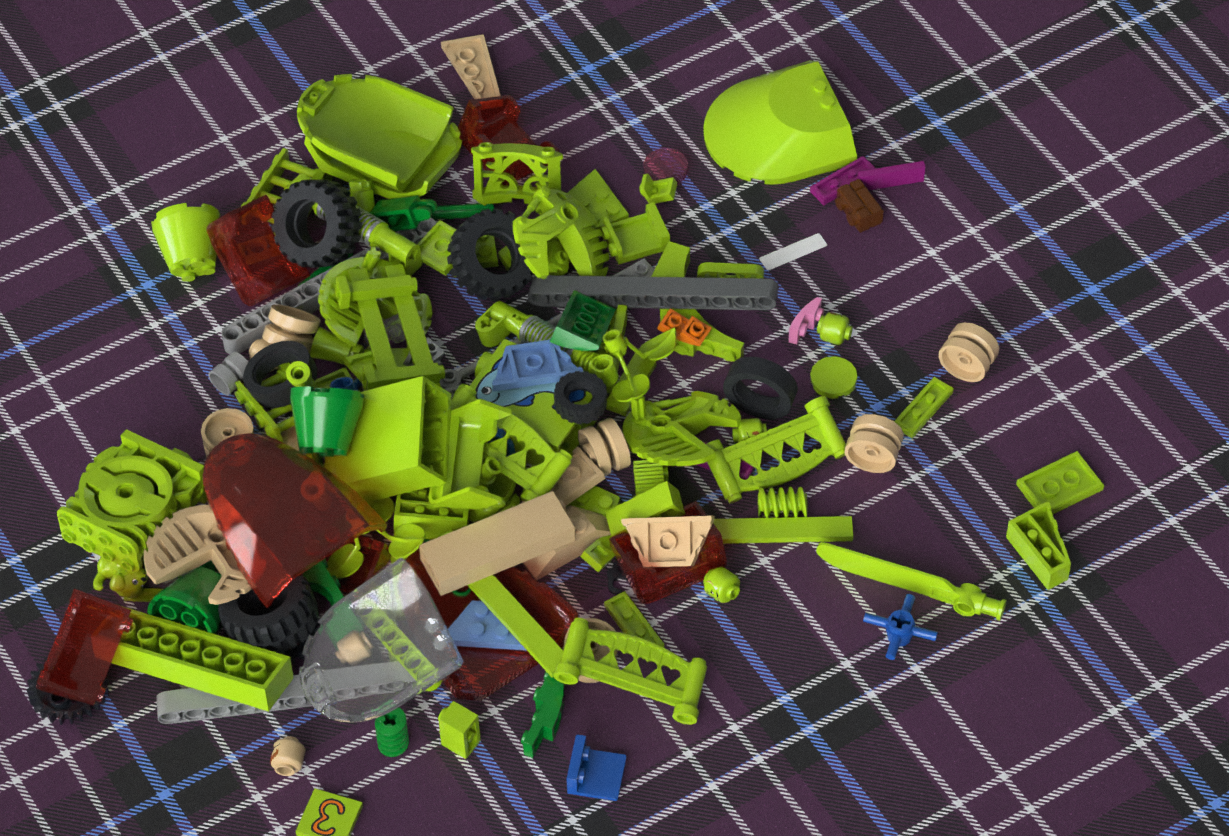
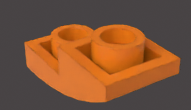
M671 308L657 328L663 333L675 328L677 340L695 346H701L712 327L694 316L689 320Z

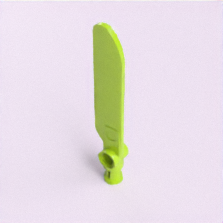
M821 542L817 546V554L823 560L841 570L951 604L953 609L963 616L968 617L984 613L996 617L998 621L1002 619L1006 600L1002 599L1000 601L987 597V594L982 593V590L974 584L964 583L959 588L942 577L836 545Z

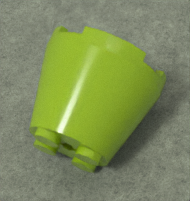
M181 203L157 212V218L151 221L152 231L170 273L181 277L184 282L193 281L198 276L214 274L221 228L219 210L205 203L201 207H187V203Z

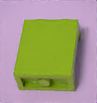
M654 202L646 204V213L613 223H610L608 217H604L603 227H600L604 234L602 236L603 240H607L609 243V253L611 257L615 256L618 264L663 252L668 241H670V234Z

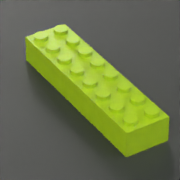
M120 605L115 607L91 636L96 659L268 712L294 679L289 656Z

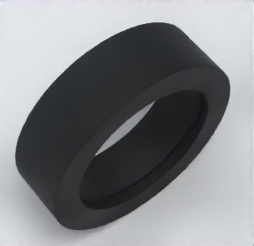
M281 341L263 348L251 358L245 367L243 381L251 396L261 406L279 408L291 404V388L295 386L288 380L276 386H261L264 377L281 364L302 361L308 365L312 378L316 381L317 366L307 348L299 342Z
M743 357L734 361L723 384L726 397L735 407L749 415L762 419H778L787 415L798 391L795 379L786 369L770 360L759 357ZM750 379L762 382L773 388L779 394V397L760 395L749 389L741 380Z

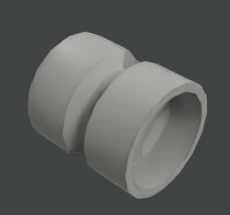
M238 352L230 353L222 362L223 364H218L208 374L214 387L226 396L237 389L236 381L244 382L243 374L248 361Z

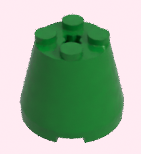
M309 386L291 388L290 401L299 454L313 455V453H319L321 457L347 456L364 404V394L355 390L331 387L330 389Z
M203 566L189 571L154 596L148 605V614L218 635L222 624L218 613V605L210 604L208 597L222 575Z

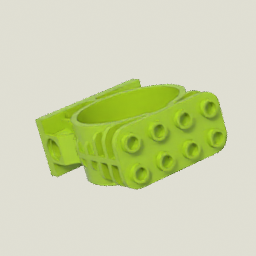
M126 429L120 435L122 444L110 456L111 459L97 465L86 475L80 489L75 492V497H70L66 501V507L61 506L58 509L57 517L62 532L61 535L65 541L81 546L87 552H93L108 562H114L128 572H138L142 568V562H144V549L148 552L147 539L149 535L153 538L156 526L158 525L160 528L162 521L166 517L169 519L173 518V513L179 510L193 507L198 502L205 504L210 499V492L204 465Z

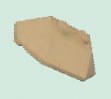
M573 505L567 506L566 514L568 517H573L577 526L575 541L523 562L524 566L537 581L576 559L597 539L611 535L607 518L601 514Z

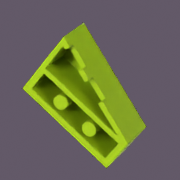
M424 489L397 495L394 511V536L400 526L415 524L425 531V539L438 538L450 529L455 531L468 526L469 509L446 508L433 505L429 502L428 491Z
M1049 501L1010 520L1006 538L1047 590L1067 581L1071 562L1063 539L1058 532V525L1053 517Z

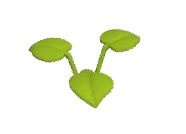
M675 328L648 340L639 350L628 341L627 337L623 338L617 329L610 330L604 334L605 350H596L595 352L618 358L627 377V380L620 381L612 389V396L616 401L628 402L632 399H638L645 395L650 388V380L647 375L638 374L631 378L623 359L627 352V346L642 359L647 357L651 361L663 359L675 350Z
M389 497L365 502L370 509L369 514L361 506H354L346 513V520L353 527L350 532L353 534L355 546L353 544H345L338 547L328 560L329 568L327 570L331 576L335 575L337 579H341L354 574L360 568L364 561V555L359 551L361 545L357 533L366 534L374 528L385 538L392 541L388 547L391 556L402 559L413 554L419 548V545L424 542L426 538L425 531L415 524L400 526L396 530L395 536H391L381 529L378 524L387 522L395 510V504Z

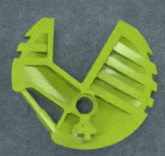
M543 186L535 191L533 194L534 198L527 206L523 215L513 220L514 239L517 244H520L518 248L519 253L526 257L524 262L538 278L545 279L549 276L547 242L557 237L579 276H606L608 267L603 268V264L609 261V253L603 254V250L608 245L607 241L600 242L599 238L604 236L602 229L595 230L594 227L599 223L593 214L580 201L563 191ZM534 210L540 215L535 219L527 218Z
M371 247L365 257L348 259L335 265L325 275L319 288V310L321 316L326 319V325L341 341L353 347L357 345L364 325L357 301L350 302L349 309L339 308L335 294L336 277L346 276L347 281L351 282L348 270L367 268L370 279L387 278L384 266L393 264L379 259L381 252L376 251V247ZM413 291V299L424 334L426 335L432 321L429 320L432 317L431 302L427 294ZM393 297L377 298L376 301L381 317L402 326Z
M694 391L688 397L657 402L645 401V397L642 396L631 400L632 410L624 420L623 436L629 450L651 463H659V465L665 466L697 465L715 459L716 452L694 435L709 426L738 428L741 423V415L733 404L729 407L726 399L723 398L720 401L717 395L701 391ZM673 405H677V406L672 407V408H670V409H667V410H665V411H664V410H661V409H664V408H669V407H671V406H673Z

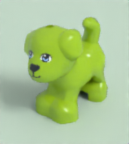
M100 557L97 564L98 573L94 578L93 588L97 591H102L104 581L111 579L109 586L112 591H115L123 598H137L144 590L143 586L147 582L148 575L144 568H141L138 572H128L122 566L114 562H108L103 557Z

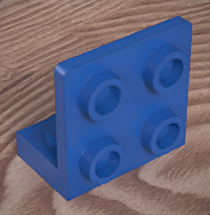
M576 734L567 774V794L617 801L626 764V755L592 750L590 746H587L586 736Z

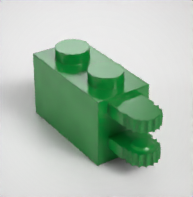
M416 195L379 200L370 211V214L385 221L393 231L416 229L421 221L429 220L432 212H435L438 206L434 200H420L419 196Z

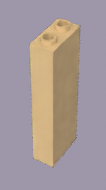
M552 491L419 545L420 559L442 596L574 542L577 526L573 517H568L566 514L563 500L561 498L557 499Z

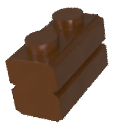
M860 179L850 182L849 185L845 184L838 187L835 204L838 210L845 212L850 226H855L861 233L883 222L884 210Z

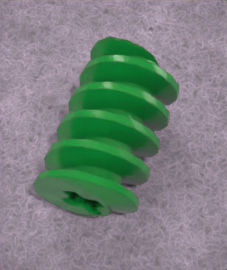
M396 706L381 708L375 719L378 749L385 756H399L407 750L409 745L406 715L402 709Z

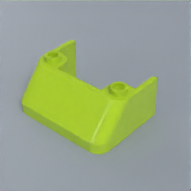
M478 399L451 410L447 483L430 487L429 502L431 504L446 508L481 510L502 502V497L489 493L488 488L479 485L484 443L496 436L498 432L497 421L512 415L511 409Z

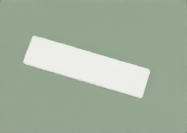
M817 233L762 256L759 259L766 270H771L826 247L827 243Z

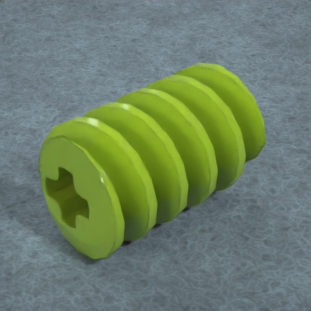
M772 487L769 488L767 495L763 488L759 489L757 498L758 518L761 512H764L765 517L769 518L771 511H773L775 518L779 517L780 511H783L785 517L789 516L790 511H793L795 517H798L800 511L803 512L804 517H807V494L804 493L802 487H798L796 494L792 487L788 488L787 494H785L782 487H779L777 494H775Z

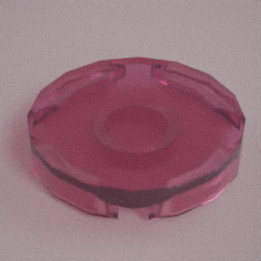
M659 148L646 156L643 163L644 174H649L653 181L674 177L677 184H679L687 176V159L684 154L676 149Z

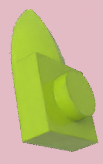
M611 535L600 537L585 549L580 557L599 573L617 554L620 543Z

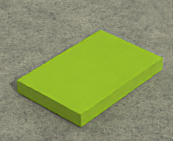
M1078 451L1018 479L1016 482L1018 488L1034 508L1049 501L1052 514L1104 489V484Z

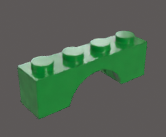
M314 549L289 562V566L303 573L313 592L323 595L330 602L333 613L325 624V633L337 652L339 651L337 643L352 631L364 632L365 624L359 615L355 616L353 613V605L349 597L342 595L339 590L341 588L340 583L335 575L331 576L327 569L329 567L323 555L319 556Z

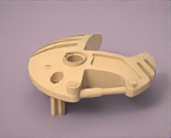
M228 496L226 499L221 498L220 505L193 506L173 513V518L171 519L166 517L162 521L160 528L158 525L156 526L153 538L149 535L146 542L148 552L144 549L145 570L156 585L174 579L211 560L222 575L208 597L209 603L214 605L239 598V594L249 592L251 586H255L261 580L267 569V561L261 558L258 548L255 521L247 514L235 509V502H233V497ZM247 538L256 560L250 558L241 546Z

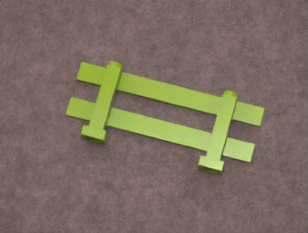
M403 264L384 266L387 278L370 279L367 268L348 270L351 282L347 281L346 276H337L335 294L339 308L349 309L350 302L357 301L377 370H374L372 364L363 365L361 382L364 391L420 376L426 377L441 387L440 379H445V369L443 365H438V362L433 363L412 296V292L417 291V280L415 277L411 278L410 275H406ZM393 297L414 365L396 367L376 301L377 298Z

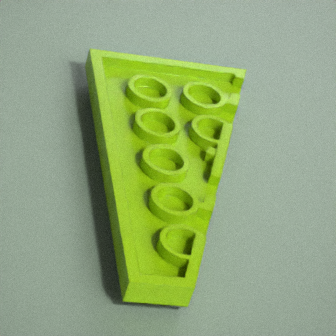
M596 169L567 193L580 201L593 214L599 223L594 227L595 230L603 227L604 217H608L610 223L629 218L628 212ZM554 237L553 239H551L550 241L547 242V243H549V242L555 240V241H557L558 243H560V241H559V239H558L557 237ZM505 246L498 252V256L508 271L511 266V254L508 247Z

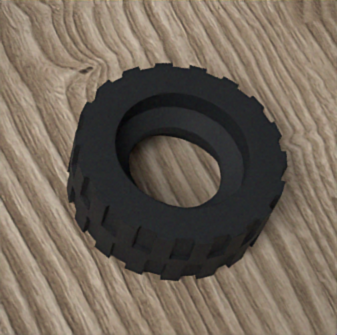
M586 371L570 372L566 376H562L554 389V407L557 414H560L562 419H566L570 423L588 424L591 421H596L598 417L604 414V410L607 407V387L603 380L598 378L597 375ZM578 390L591 393L592 401L588 404L577 405L570 402L569 394Z

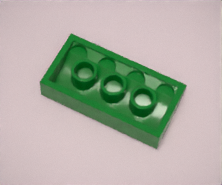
M574 290L550 342L574 350H598L616 309Z

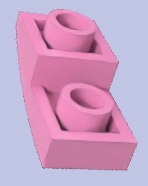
M815 298L797 314L789 328V343L797 345L800 337H805L807 328L814 330L817 321L819 322L824 314V309L821 308L822 298Z

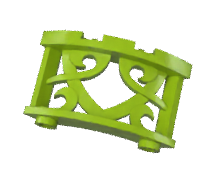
M484 142L480 143L477 147L471 148L474 169V190H472L473 199L483 205L512 202V198L524 199L525 204H530L534 198V192L543 186L561 191L560 160L563 159V154L555 151L553 147ZM493 157L495 159V162L488 161L486 163V166L490 169L495 170H483L482 159ZM518 159L528 165L535 174L530 176L523 186L518 185L516 179L511 174L503 172ZM548 169V175H544V172ZM483 177H490L486 187H483ZM507 180L509 185H502V182ZM539 181L535 184L537 187H532L531 182Z

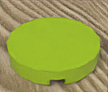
M836 356L825 357L817 361L810 373L813 389L821 396L831 399L849 395L855 389L858 377L856 368L851 362Z

